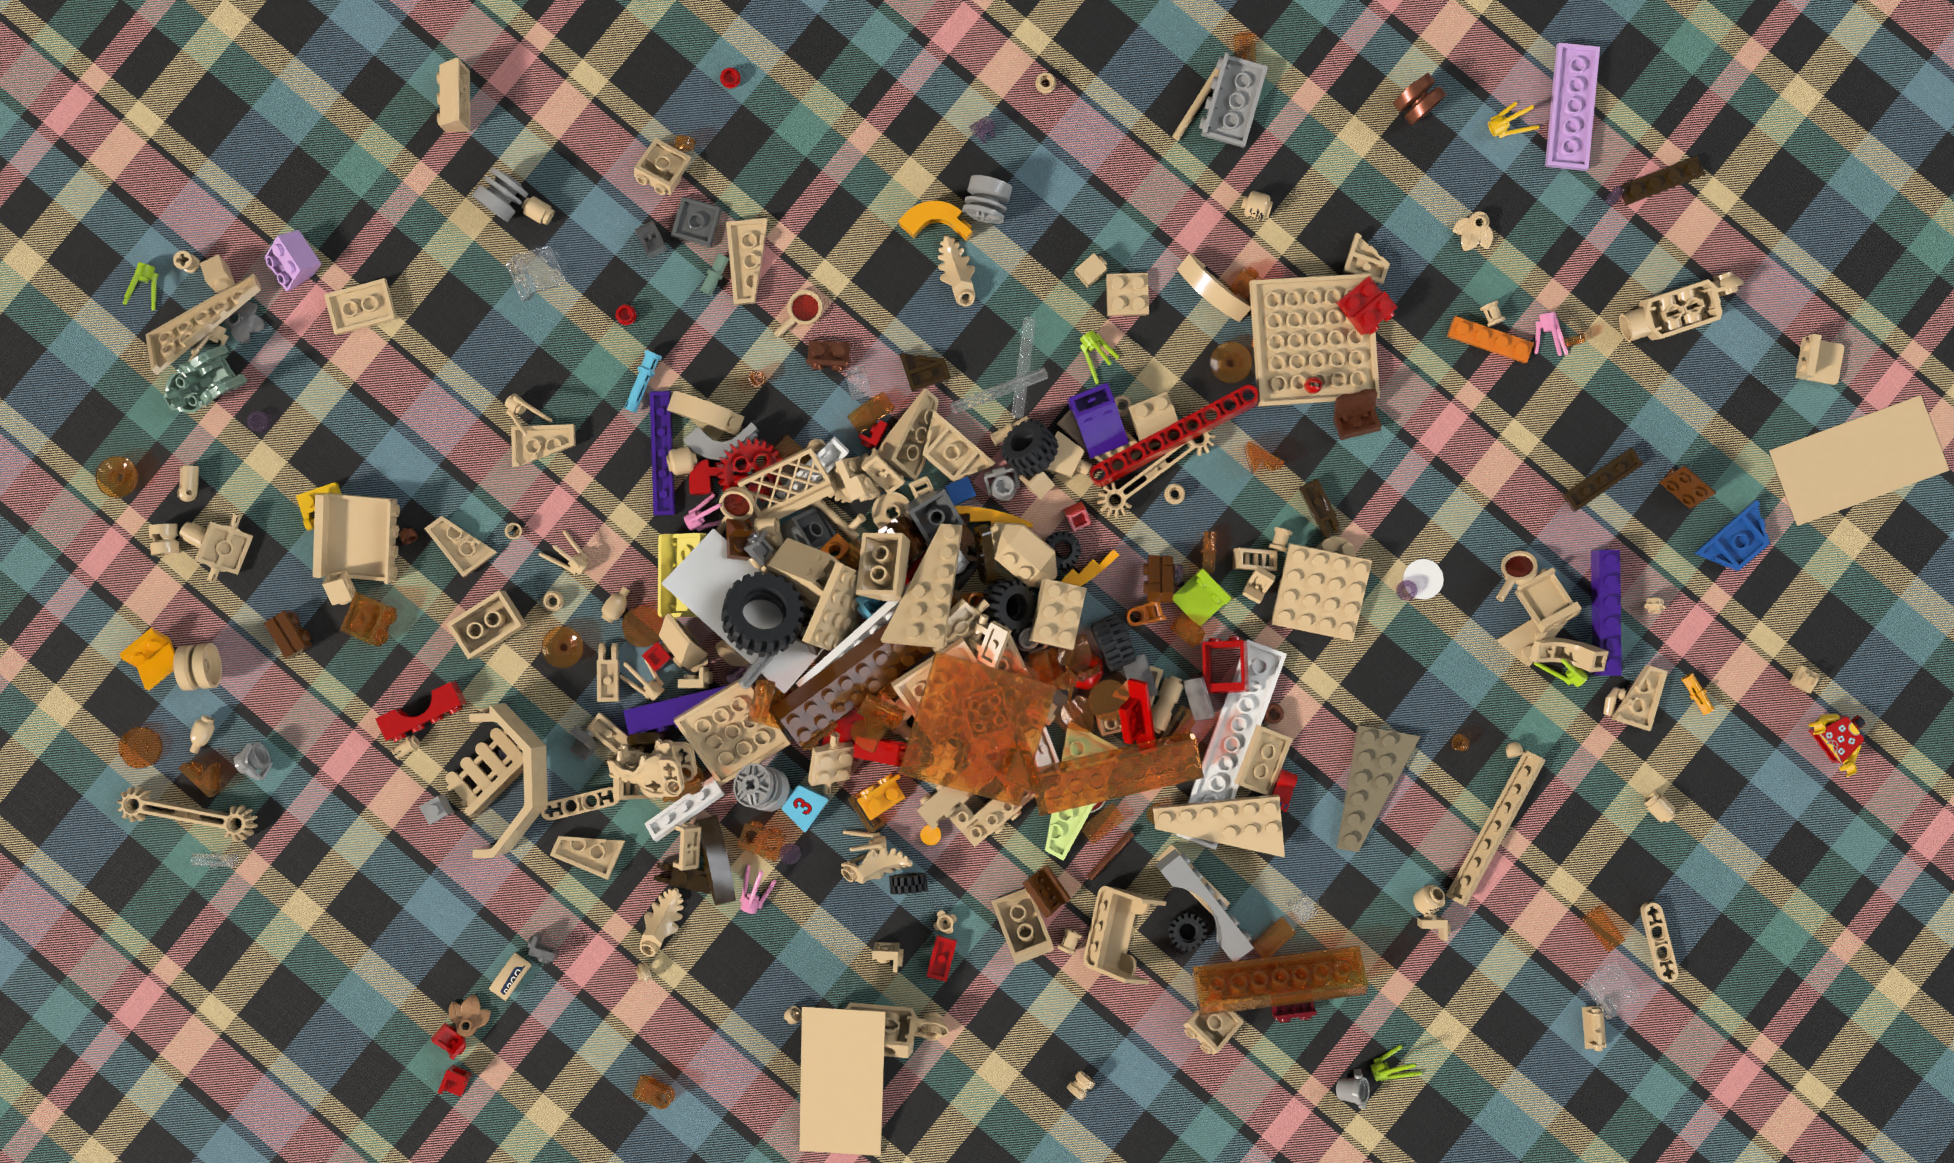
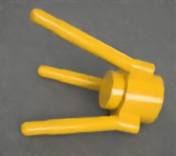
M1515 101L1498 115L1490 118L1491 121L1488 122V127L1494 137L1499 136L1501 139L1507 135L1539 129L1540 126L1535 125L1507 131L1510 128L1509 121L1534 109V105L1506 118L1504 115L1518 103Z

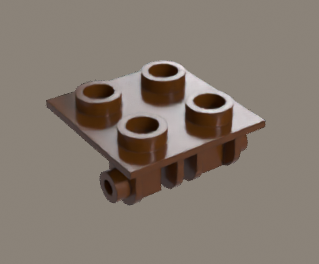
M1685 465L1676 470L1670 469L1666 474L1667 476L1659 481L1661 485L1690 509L1717 493Z

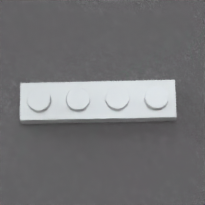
M834 436L816 455L828 473L836 465L835 462L843 459L849 453V450ZM811 458L805 465L812 466L813 459ZM800 468L796 476L808 479L810 470ZM812 472L810 480L819 482L823 476L820 473ZM789 479L783 486L789 488L792 479ZM794 480L792 489L801 491L805 488L806 483ZM781 490L776 492L781 499L786 498L788 493Z
M712 776L644 824L652 839L657 842L675 830V825H682L724 796L725 793Z

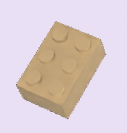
M1042 579L1029 641L1073 650L1087 588L1050 579Z
M503 590L495 592L446 624L468 659H476L527 626L507 592Z

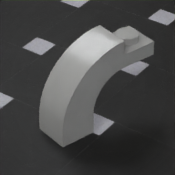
M751 422L732 440L718 442L712 440L698 426L683 441L700 456L721 462L719 457L727 456L723 451L724 449L731 451L730 444H733L735 447L738 446V439L745 443V437H748L752 442L754 437H758L756 433L759 430Z

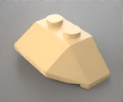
M994 522L990 530L992 533L994 559L1028 586L1040 589L1042 579L1054 580L1057 577L1055 550L1024 524Z

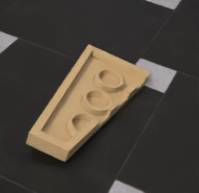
M768 218L726 222L734 305L753 304L756 302Z

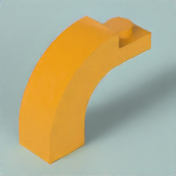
M942 201L920 203L909 209L898 220L899 226L914 239L926 226L933 223L948 225L965 241H968L972 236L971 225L964 219L962 221L959 220L962 217V211L954 205Z

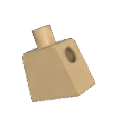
M1057 431L1055 437L1059 445L1057 448L1058 453L1054 456L1055 460L1044 470L1068 478L1072 477L1075 470L1087 475L1092 464L1081 459L1085 450Z

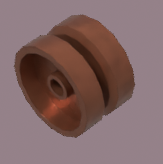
M1426 73L1410 84L1393 102V105L1399 112L1405 111L1412 105V108L1405 114V119L1411 126L1423 118L1447 96L1441 87H1436L1429 93L1427 92L1435 83L1434 78L1429 73Z

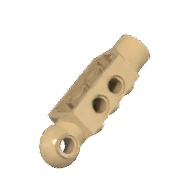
M1730 271L1714 276L1713 282L1707 279L1641 300L1638 309L1619 316L1621 332L1628 342L1646 336L1651 340H1658L1720 320L1722 308L1719 297L1739 291L1737 286L1744 284V281L1740 277L1733 275V272Z
M851 1002L845 1008L847 1010L885 1012L884 1056L909 1058L913 1053L915 1036L935 1041L949 1034L946 1023L938 1013L929 1012L924 1014V1018H918L913 1008Z

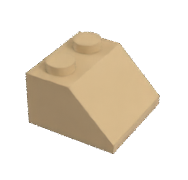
M1167 392L1128 407V416L1139 441L1178 421ZM1173 432L1168 436L1170 440L1180 437L1177 432ZM1154 442L1150 445V448H1154L1161 444L1158 442Z
M670 613L665 615L659 637L663 641L661 645L669 654L672 652L675 656L673 661L680 668L684 666L690 671L708 653L686 625Z

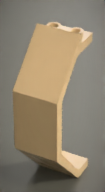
M506 703L489 705V708L477 709V713L469 714V722L498 723L522 749L524 806L497 843L473 849V858H494L509 853L548 802L546 745Z

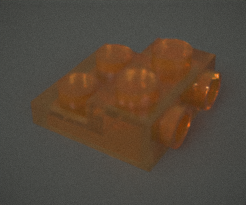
M356 592L340 630L370 645L381 647L389 638L388 629L390 625L397 619V608Z

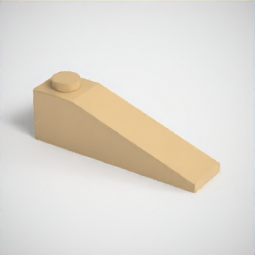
M925 388L888 433L878 450V455L896 473L900 472L903 476L913 481L918 479L925 465L926 458L922 454L932 414L934 411H937L939 399Z

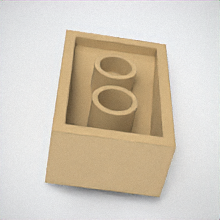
M1026 888L991 901L1015 965L1054 950L1040 910L1026 891Z

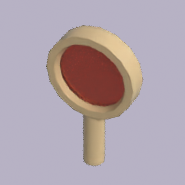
M801 290L794 293L789 299L787 306L790 317L773 333L779 339L795 323L803 326L816 323L823 312V305L819 296L809 290Z
M731 487L723 492L719 504H721L720 510L725 516L716 528V531L720 535L724 533L727 518L744 521L752 515L755 509V500L751 493L741 487Z
M1514 551L1503 558L1501 570L1506 582L1496 598L1503 602L1514 584H1526L1536 577L1538 572L1537 560L1532 554L1525 551Z

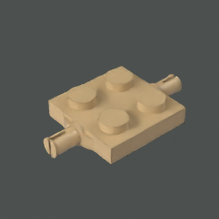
M233 514L229 525H221L210 521L195 561L206 564L211 568L207 578L208 581L216 583L220 571H228L238 575L253 538L252 535L244 533L237 528L242 516Z
M962 598L950 609L945 647H948L960 638H963L968 645L969 638L974 634L976 621L979 620L981 613L990 606L985 599L974 607ZM933 647L932 649L935 653H938L944 648Z
M838 732L831 733L830 743L824 746L813 747L808 782L811 786L823 784L822 792L825 794L831 793L833 782L850 780L854 744L852 742L840 743V734Z

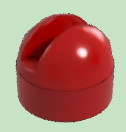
M1310 377L1305 381L1304 388L1310 394L1318 393L1322 389V381L1318 377ZM1310 382L1317 383L1318 387L1310 386Z

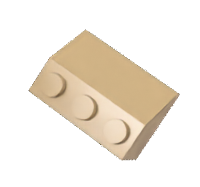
M454 58L440 64L439 72H437V83L440 85V92L437 93V103L440 105L437 122L445 132H470V70L459 58Z
M903 533L862 534L856 587L857 595L881 601H901L905 593L910 540Z

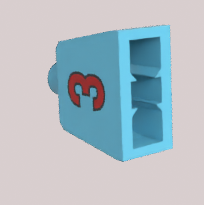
M799 784L795 790L789 789V796L781 809L802 831L806 832L830 798L803 784Z

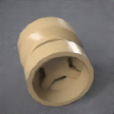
M1079 1070L1075 1075L1076 1080L1070 1082L1067 1089L1083 1101L1087 1096V1089H1092L1096 1083L1087 1074Z

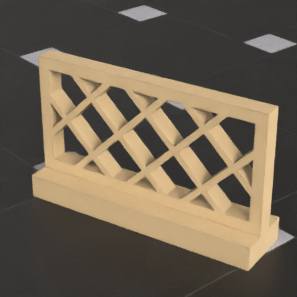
M811 446L739 480L737 483L739 487L747 490L755 497L754 512L758 518L778 517V519H781L835 493L836 483L832 477H829ZM810 454L813 459L812 466L800 463L801 457ZM786 464L796 466L793 475L781 472L782 467ZM798 467L810 470L808 479L796 476ZM812 472L822 474L824 480L820 482L810 480ZM768 473L777 475L775 484L763 481L764 475ZM780 476L792 479L789 488L777 485ZM794 480L806 483L805 488L801 491L792 489ZM749 482L759 484L757 493L749 491L745 484ZM761 485L773 488L771 497L759 493ZM775 490L788 492L786 498L782 500L774 498ZM757 498L769 501V505L760 510L756 504Z

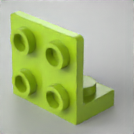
M1200 569L1173 595L1172 601L1198 627H1201L1232 598L1204 569Z

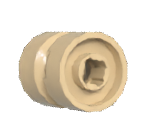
M177 524L148 526L149 537L153 539V542L150 543L151 555H173L180 553L179 541L175 540L178 536Z

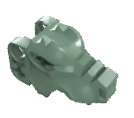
M225 345L208 350L191 361L180 364L177 373L172 374L168 378L163 398L171 410L194 413L203 407H207L220 395L235 390L248 382L244 374L236 376L225 360L229 353Z

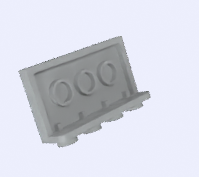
M1225 52L1223 57L1219 56L1216 69L1220 70L1218 77H1213L1210 89H1214L1212 97L1208 96L1205 109H1208L1206 117L1202 116L1199 129H1202L1201 136L1244 148L1268 66L1229 55V52Z

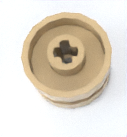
M202 643L196 647L194 645H184L176 649L173 662L176 682L183 691L198 690L200 687L202 689L218 687L222 678V663L219 651L213 643Z

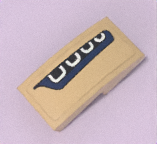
M514 953L489 990L506 1001L532 964Z

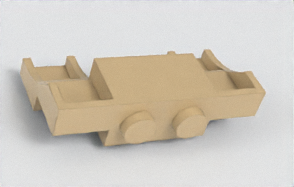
M1012 761L996 775L1005 786L1003 790L975 813L963 803L948 816L974 847L993 832L998 834L1006 827L1004 823L1010 818L1012 821L1022 813L1020 809L1038 794L1037 790Z

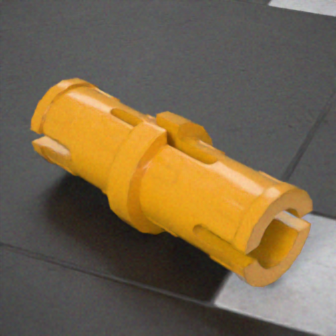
M1689 673L1681 678L1690 692L1691 700H1695L1703 715L1715 710V707L1706 695V689L1701 687L1694 673Z

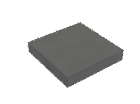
M682 196L671 237L712 248L722 207Z

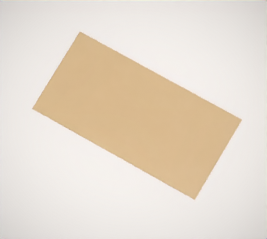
M1921 395L1769 450L1797 526L1949 471Z
M802 1007L799 1151L881 1156L885 1012Z

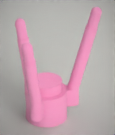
M1551 312L1539 315L1540 321L1535 322L1534 353L1537 354L1539 351L1541 329H1543L1544 332L1552 331L1558 356L1562 355L1561 347L1564 354L1568 355L1567 346L1556 313Z
M714 493L694 509L688 511L689 514L684 516L685 523L691 531L697 529L699 532L705 528L718 526L722 521L703 524L705 522L704 516L720 508L721 504H717L702 513L699 511L716 496Z
M748 864L746 865L740 909L750 914H756L757 909L762 908L764 901L777 881L773 880L759 900L760 897L756 895L763 875V871H759L752 892L747 894L750 865Z

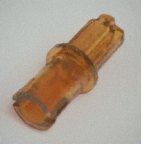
M1209 531L1203 532V550H1201V553H1203V569L1207 573H1214L1215 556L1218 553L1216 550L1217 532L1211 531L1209 540Z

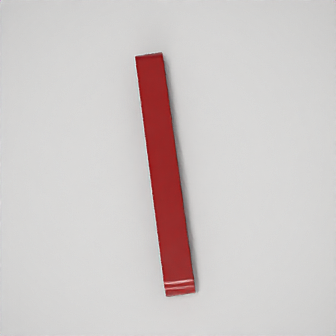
M1245 385L1094 465L1090 470L1092 482L1098 487L1106 486L1253 408L1258 402L1257 389L1252 385ZM1246 393H1252L1255 396L1250 401L1243 398ZM1227 403L1236 405L1235 409L1231 411L1226 410L1224 406ZM1208 413H1215L1217 417L1211 421L1206 419V415ZM1195 422L1199 426L1196 430H1189L1187 428L1188 424ZM1173 432H1177L1180 435L1177 440H1170L1168 436ZM1158 442L1161 444V447L1158 450H1152L1150 445ZM1135 452L1143 454L1139 460H1134L1131 456ZM1116 462L1124 463L1123 468L1120 470H1115L1113 465ZM1097 472H1104L1105 477L1103 479L1097 480L1094 478Z

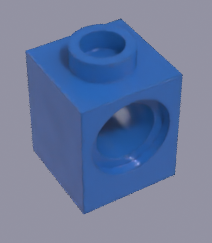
M968 476L945 486L946 493L954 506L976 497Z

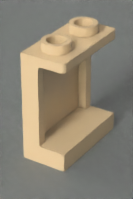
M1554 567L1549 570L1547 568L1540 570L1532 581L1526 584H1519L1515 591L1516 596L1542 634L1579 615L1582 609L1578 602L1573 603L1555 576L1556 570Z

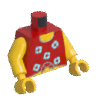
M1836 713L1819 715L1814 722L1808 724L1809 727H1813L1809 730V733L1832 763H1843L1839 770H1846V777L1856 774L1857 767L1855 762L1861 748V743L1864 741L1863 736L1858 730L1866 725L1864 719L1859 715H1856L1851 720L1847 716L1837 715Z

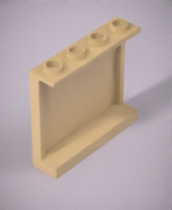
M326 492L316 494L313 577L322 578L327 574L347 569L350 578L384 581V584L393 582L397 577L395 558L398 556L396 538L399 534V526L396 525L400 513L397 499Z

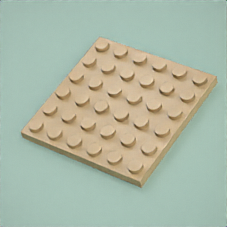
M1372 274L1249 281L1258 407L1335 402L1336 398L1343 394H1353L1364 389H1376L1377 399L1380 398L1376 333L1360 335L1336 304L1339 299L1367 276L1372 278ZM1318 377L1322 381V389L1318 393L1310 394L1305 390L1304 383L1308 378ZM1310 382V386L1318 387L1317 383Z

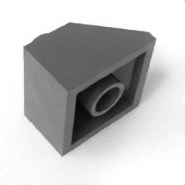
M944 488L922 494L904 505L913 523L928 545L931 544L940 524H964Z
M817 507L791 518L780 527V532L785 540L790 538L818 550L837 534L825 513Z

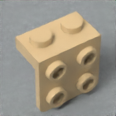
M1818 334L1803 337L1795 378L1830 385L1837 384L1840 376L1844 346L1839 343L1821 340L1822 335Z

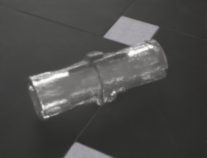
M212 852L211 854L193 853L191 857L192 866H210L212 869L217 867L236 868L238 863L237 854L228 855L219 854V852ZM207 859H215L222 861H207Z

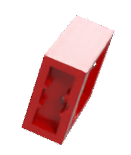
M1229 637V641H1221V638H1209L1208 642H1202L1203 678L1208 694L1249 692L1247 642L1241 640V637ZM1240 648L1241 682L1212 683V649Z
M856 736L853 757L893 766L918 767L921 746L877 737Z

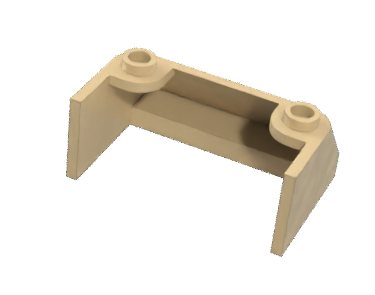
M1101 887L1097 894L1084 953L1086 967L1123 983L1148 985L1149 980L1135 975L1136 961L1133 956L1127 954L1135 914H1146L1150 904L1166 906V901L1120 888Z

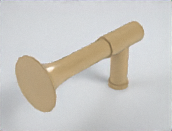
M823 498L808 505L815 506L823 511L852 541L859 536L855 529L866 520L863 514H858L848 525L824 502Z

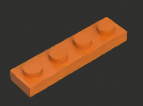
M1457 316L1453 317L1447 335L1449 338L1522 363H1527L1534 344L1533 342Z

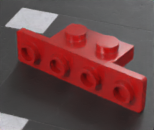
M1130 678L1127 681L1130 697L1119 708L1124 743L1132 744L1136 740L1138 748L1155 752L1157 746L1148 683Z

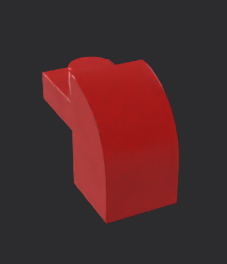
M709 459L698 462L689 475L690 494L693 496L713 494L712 477H718L716 474L722 472L717 468V465L723 463H715L714 467H712Z

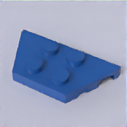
M1753 500L1694 553L1734 571L1742 569L1770 544L1768 534L1765 532L1764 518L1760 516L1759 501Z

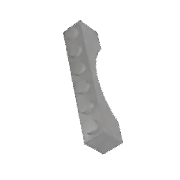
M1174 849L1155 865L1173 887L1191 891L1208 904L1216 923L1217 943L1233 963H1236L1254 948L1249 942L1252 938L1245 929L1239 930L1237 926L1240 923L1233 914L1227 915L1225 910L1228 908L1222 900L1218 899L1216 901L1212 896L1215 894V891L1208 883L1204 885L1200 881L1203 876L1196 868L1192 870L1188 864L1191 861L1183 852L1179 854Z

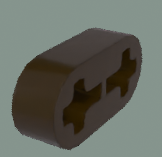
M663 732L631 734L627 737L628 748L630 750L654 749L656 741L658 739L664 741L666 736Z

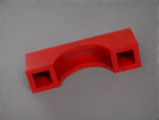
M454 681L433 690L429 708L419 716H411L401 709H394L375 718L385 740H393L395 743L406 738L405 734L410 731L416 733L425 728L424 724L430 721L434 724L443 720V715L449 712L453 715L461 711V706L467 704L457 682Z

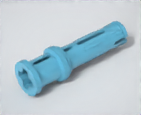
M648 350L644 351L645 357L641 366L637 368L639 373L624 406L625 409L635 413L650 378L655 376L654 370L657 363L662 359V356Z

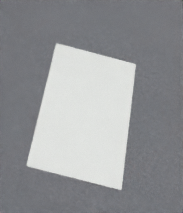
M712 529L662 582V585L751 665L754 663L759 653L753 652L752 656L746 654V649L743 648L740 651L735 647V641L730 643L727 639L728 633H724L722 628L721 613L726 593L729 588H732L733 583L737 580L742 581L743 576L750 574L752 577L755 572L760 570L754 567L749 560L728 559L727 540L715 529ZM754 600L743 608L745 619L757 628H774L783 620L781 610L774 603L767 600ZM803 630L800 636L804 637L806 630ZM796 640L793 644H789L788 649L784 652L779 650L778 654L774 656L761 674L785 694L818 655L811 653L807 645Z

